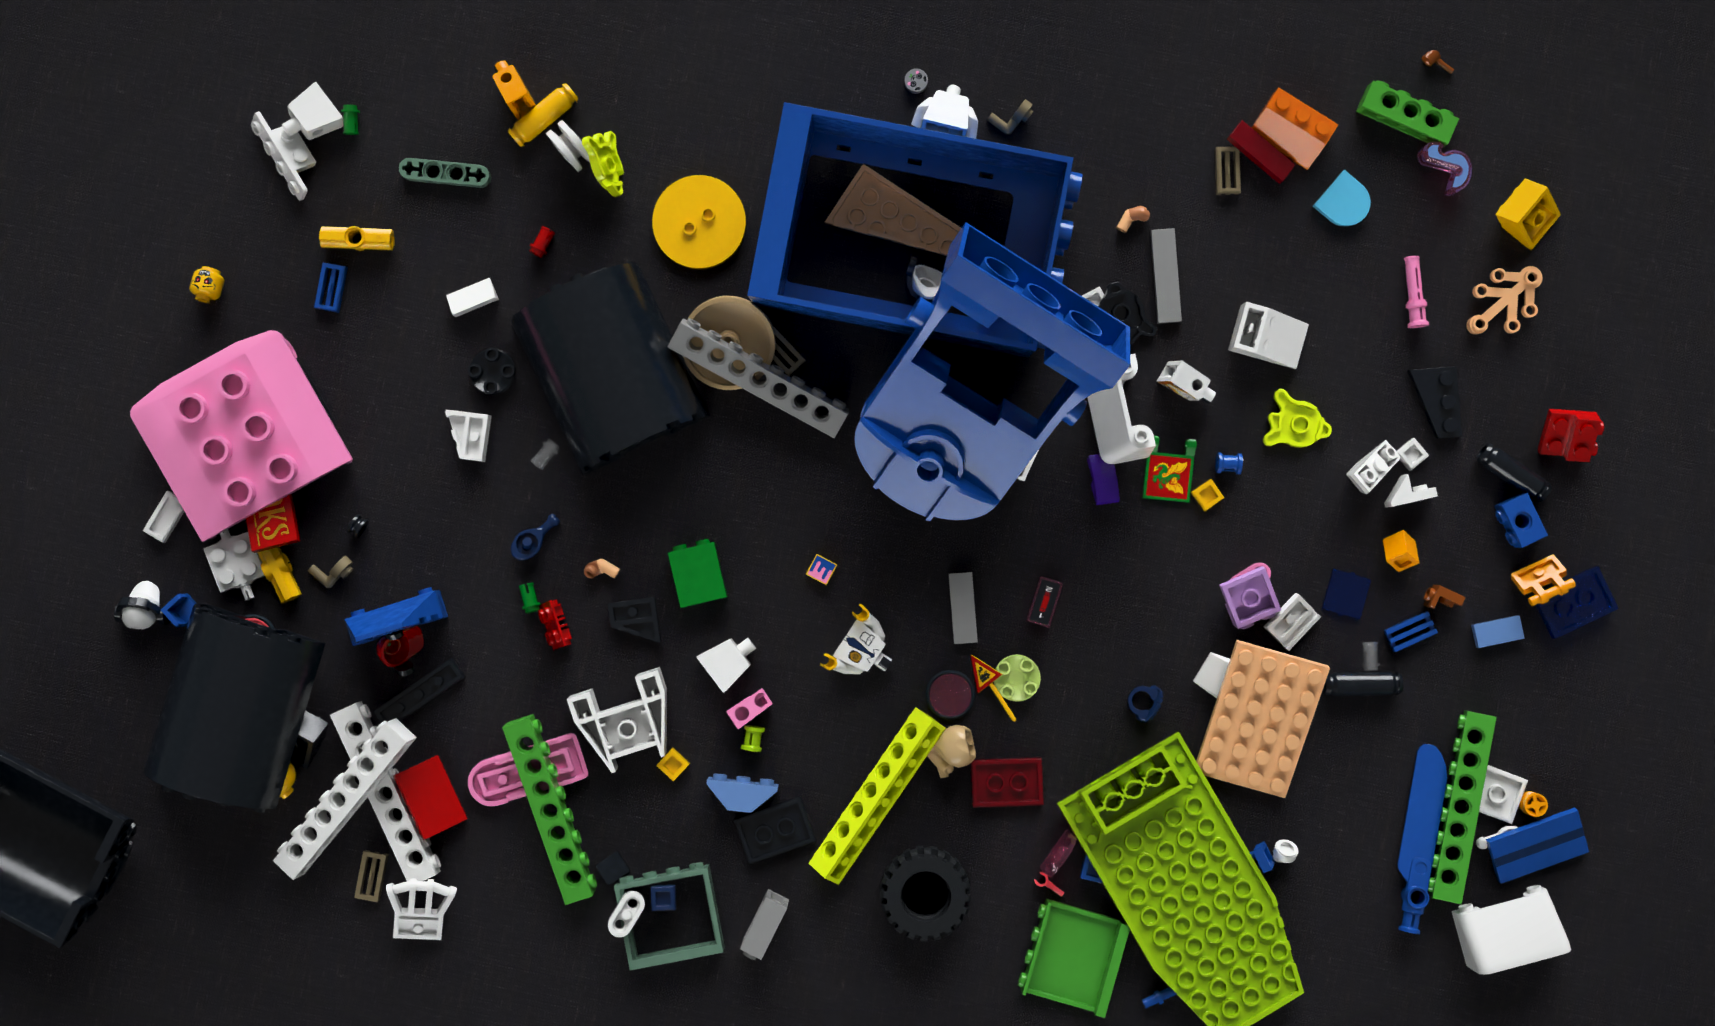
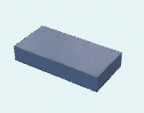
M1520 615L1471 625L1476 648L1525 639Z

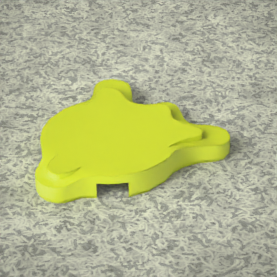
M612 131L604 133V136L601 133L593 135V138L591 136L584 137L582 145L588 153L595 178L613 197L621 196L623 194V182L619 181V176L623 175L624 171L617 153L616 135Z
M1284 389L1275 391L1273 397L1280 411L1268 415L1270 431L1263 437L1264 445L1269 447L1278 443H1284L1291 447L1302 448L1331 435L1332 428L1330 424L1321 417L1316 406L1306 401L1293 399Z

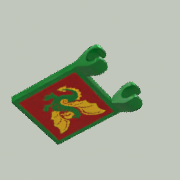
M1154 435L1156 446L1149 458H1146L1142 498L1189 503L1197 441L1194 439L1185 440L1184 455L1157 452L1159 437Z

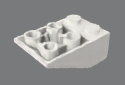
M1245 302L1240 306L1228 350L1296 369L1309 324L1273 309Z

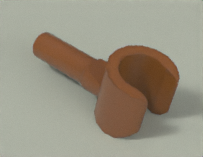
M1431 50L1422 56L1423 63L1429 67L1436 63L1449 74L1454 71L1452 67L1440 58V53L1437 50Z

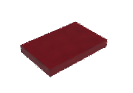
M1041 757L974 759L971 763L973 808L1044 805Z

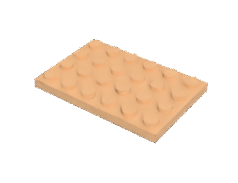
M1236 640L1196 760L1203 774L1207 777L1286 798L1330 667L1325 664Z

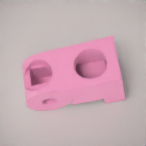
M761 688L728 709L726 713L736 728L739 729L773 703L764 689Z

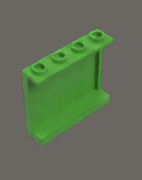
M1046 898L1045 903L1040 904L1038 910L1039 925L1038 927L1034 926L1031 940L1034 941L1032 949H1028L1025 956L1026 971L1025 973L1021 972L1018 981L1022 995H1026V993L1092 1011L1096 1016L1105 1018L1130 928L1123 920Z

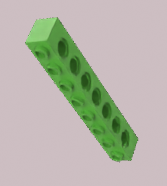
M1464 710L1463 715H1459L1457 728L1461 730L1459 738H1455L1453 744V751L1456 752L1455 761H1451L1449 766V775H1452L1451 783L1446 784L1444 798H1448L1446 808L1442 807L1440 821L1443 822L1442 831L1438 830L1436 844L1439 845L1438 853L1434 854L1432 868L1435 869L1433 877H1430L1428 886L1430 896L1434 899L1462 905L1497 718L1495 716ZM1471 730H1477L1480 735L1479 740L1475 743L1469 742L1467 737ZM1467 753H1473L1475 756V762L1471 766H1466L1463 762V758ZM1464 776H1468L1471 780V785L1467 789H1461L1459 786V780ZM1458 800H1465L1467 804L1463 812H1456L1454 808ZM1455 823L1462 825V832L1459 835H1452L1450 833V827ZM1452 846L1458 849L1457 856L1452 859L1447 858L1446 850ZM1445 870L1453 871V879L1449 882H1444L1441 879V875Z
M534 714L507 722L502 728L564 903L568 905L592 897L597 887V881L594 874H590L588 869L589 858L587 853L582 852L580 846L582 839L579 831L574 829L572 810L567 808L565 804L566 793L563 786L558 784L556 765L554 763L551 764L548 756L550 755L549 745L542 739L541 733L543 729L539 719H535ZM523 738H531L534 745L532 747L526 746L523 743ZM531 760H538L541 763V768H533ZM538 783H547L549 785V790H541L539 788ZM546 805H555L557 808V812H549L546 808ZM554 827H562L565 830V834H557ZM562 849H570L573 856H565L562 853ZM575 870L579 872L581 878L575 879L571 877L570 871Z

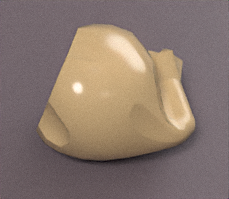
M953 725L946 728L927 755L937 767L940 778L949 777L948 775L953 772L954 767L961 768L967 766L976 758L973 736L969 728L961 725Z

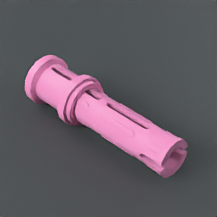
M1420 256L1404 258L1409 300L1405 304L1406 309L1409 311L1410 323L1407 324L1408 328L1429 326L1425 307L1428 305L1426 300L1423 299Z

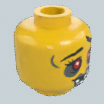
M203 266L201 269L194 271L189 289L191 293L196 295V300L209 303L210 300L220 298L225 280L220 275L221 272L219 270Z

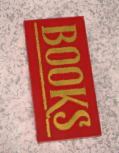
M292 494L246 518L250 546L253 553L300 542Z

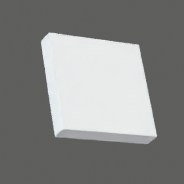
M1488 765L1479 812L1512 824L1528 780Z

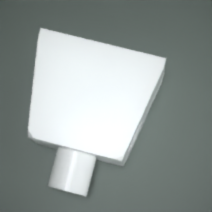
M315 82L288 105V113L291 119L282 124L288 136H292L301 130L304 136L311 140L343 127V117L317 82Z
M730 638L697 656V659L724 693L751 665L746 656L754 651L756 647L749 638H746L738 645Z

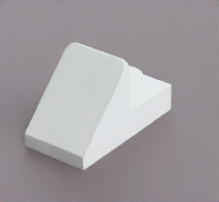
M1401 475L1384 502L1385 508L1437 497L1436 487L1428 488L1427 484L1411 488L1409 475Z

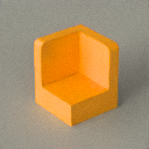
M1404 530L1383 539L1386 562L1398 572L1420 563L1416 541Z

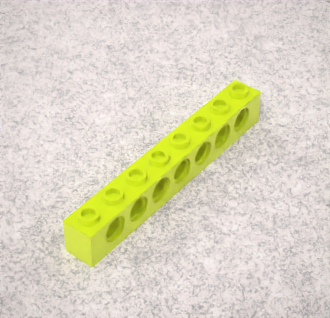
M916 707L908 716L902 728L895 735L891 744L882 754L878 763L869 773L867 779L858 792H856L854 798L808 863L825 879L838 885L840 884L946 729L943 725Z

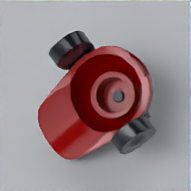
M413 626L378 637L379 642L377 643L376 651L380 660L388 667H395L396 673L400 676H408L413 673V664L407 660L423 648L424 639L420 627Z

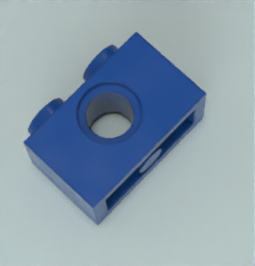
M1528 493L1517 494L1494 505L1496 509L1495 516L1499 523L1504 525L1506 539L1514 548H1523L1548 536ZM1518 515L1523 521L1521 527H1517L1515 524V519Z

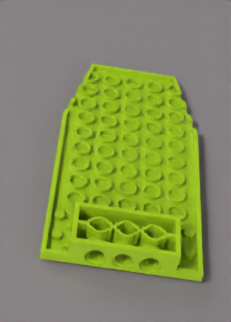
M1179 732L1172 734L1057 803L1152 969L1207 1026H1251L1304 994L1297 966L1292 957L1291 946L1284 930L1285 926L1277 907L1276 897Z

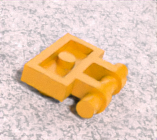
M1554 554L1511 573V580L1523 595L1530 592L1535 594L1528 598L1531 606L1539 603L1543 605L1549 602L1550 598L1556 595L1562 596L1567 594L1570 589L1576 587V583L1572 578L1566 581L1562 580L1563 577L1567 576V570ZM1550 583L1554 585L1553 587L1547 590H1544L1542 588L1543 586L1548 585Z

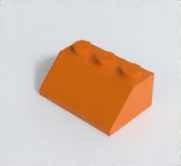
M1278 87L1251 128L1288 159L1308 170L1326 146L1339 124Z

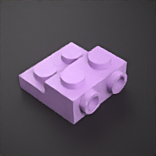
M1263 566L1219 584L1226 601L1225 606L1232 624L1237 629H1247L1253 626L1254 622L1260 619H1270L1276 615L1275 613L1281 611L1266 568Z

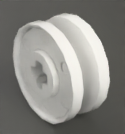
M561 120L557 124L562 134L558 136L552 130H549L546 135L567 162L579 172L583 168L578 158L582 156L590 162L588 153L579 137Z

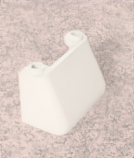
M1130 354V366L1113 388L1098 391L1087 397L1101 459L1108 464L1149 458L1156 446L1154 435L1149 427L1145 425L1132 426L1123 384L1137 373L1138 364L1135 354Z
M1541 885L1527 887V891L1523 893L1524 897L1484 908L1473 907V904L1468 903L1460 905L1458 910L1452 911L1466 966L1478 974L1485 975L1570 952L1569 940L1547 889L1541 887Z

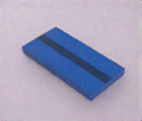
M1575 807L1486 839L1497 881L1500 884L1589 852L1580 815Z

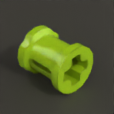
M744 725L746 733L741 749L761 752L760 742L765 728Z

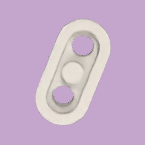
M629 891L625 893L610 916L608 929L613 936L624 937L629 934L642 913L645 902L639 892ZM630 899H635L637 901V905L634 907H630L628 905V901ZM617 920H623L625 924L623 927L618 928L615 923Z

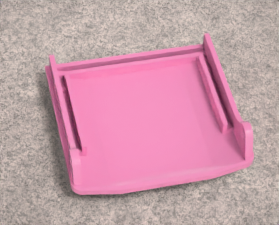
M270 330L233 343L164 381L132 406L130 411L132 421L202 542L217 537L216 535L245 520L247 517L342 465L351 463L353 460L300 367L293 346L278 331Z

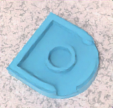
M1343 170L1312 207L1337 226H1352L1366 217L1370 209L1371 200L1367 189L1346 170Z

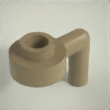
M1025 99L1008 123L1004 122L994 113H991L987 121L1004 134L1010 135L1021 120L1026 122L1034 112L1030 109L1033 104Z
M344 556L330 570L329 576L323 573L316 565H312L308 572L326 588H331L340 577L345 579L352 572L353 568L351 565L353 561Z

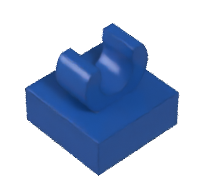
M1265 841L1256 844L1254 850L1250 852L1251 856L1257 860V866L1259 869H1262L1263 873L1271 871L1275 861Z

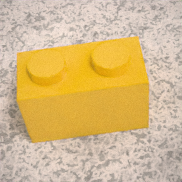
M1525 178L1515 188L1507 201L1500 206L1495 215L1503 229L1526 248L1532 250L1559 218L1561 213L1548 187Z

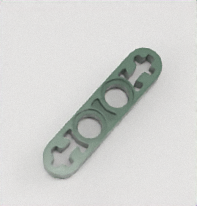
M405 158L399 164L400 174L406 180L415 182L484 188L490 184L492 179L490 171L485 166L417 158ZM410 164H412L414 168L422 169L423 177H420L421 173L418 171H412L411 175H409L405 168H409ZM431 166H438L440 169L439 175L435 178L428 176L427 172ZM455 168H460L463 171V176L459 180L451 178V171ZM468 169L474 175H478L479 171H482L486 177L481 178L480 182L475 177H469V182H467Z

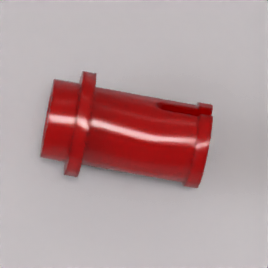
M542 226L534 243L529 245L531 247L529 251L542 258L543 255L547 254L546 249L555 232H550L549 228Z

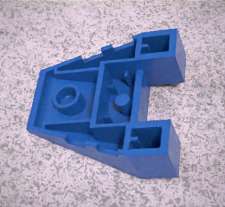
M432 587L418 591V596L368 612H365V609L351 612V617L344 620L352 646L377 640L380 636L408 627L427 624L448 617L440 590L433 591Z

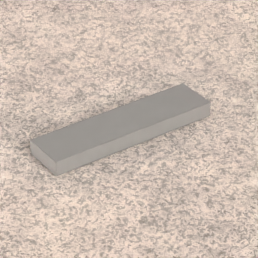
M1175 228L1151 230L1157 324L1182 322Z

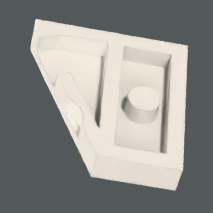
M446 410L445 414L449 418L453 429L451 433L457 443L456 449L459 458L485 462L492 416Z

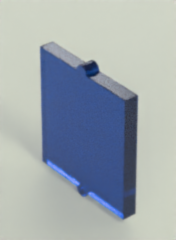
M1333 569L1322 608L1337 612L1339 616L1347 615L1360 619L1371 580L1357 576L1354 572L1347 573Z

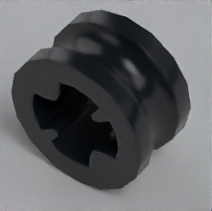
M357 514L348 525L347 532L354 533V537L359 538L367 528L369 520H362L361 515Z

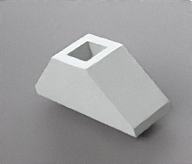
M1385 440L1358 461L1346 475L1361 493L1367 494L1401 457Z

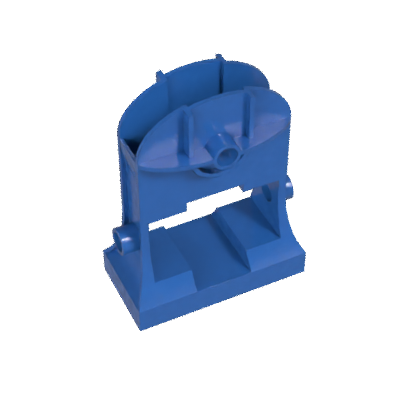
M965 222L949 246L941 284L932 303L922 297L916 301L905 320V323L915 328L914 332L863 405L860 420L855 431L857 455L866 472L874 480L873 487L876 490L879 488L899 505L925 516L926 521H931L933 517L947 520H968L981 517L993 510L1061 420L1073 426L1086 408L1087 401L1084 400L1085 398L1098 391L1111 389L1115 386L1130 366V327ZM951 306L987 328L1001 317L1045 345L1044 364L1066 377L1067 380L1038 419L1005 398L1002 399L998 406L950 377L951 365L922 347Z

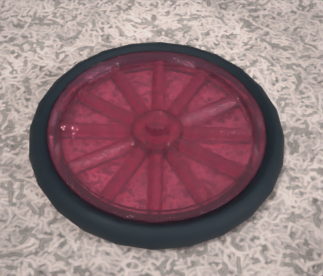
M946 670L936 674L928 683L926 701L930 710L938 717L948 720L958 719L966 715L972 708L975 701V689L971 680L963 673L956 670Z

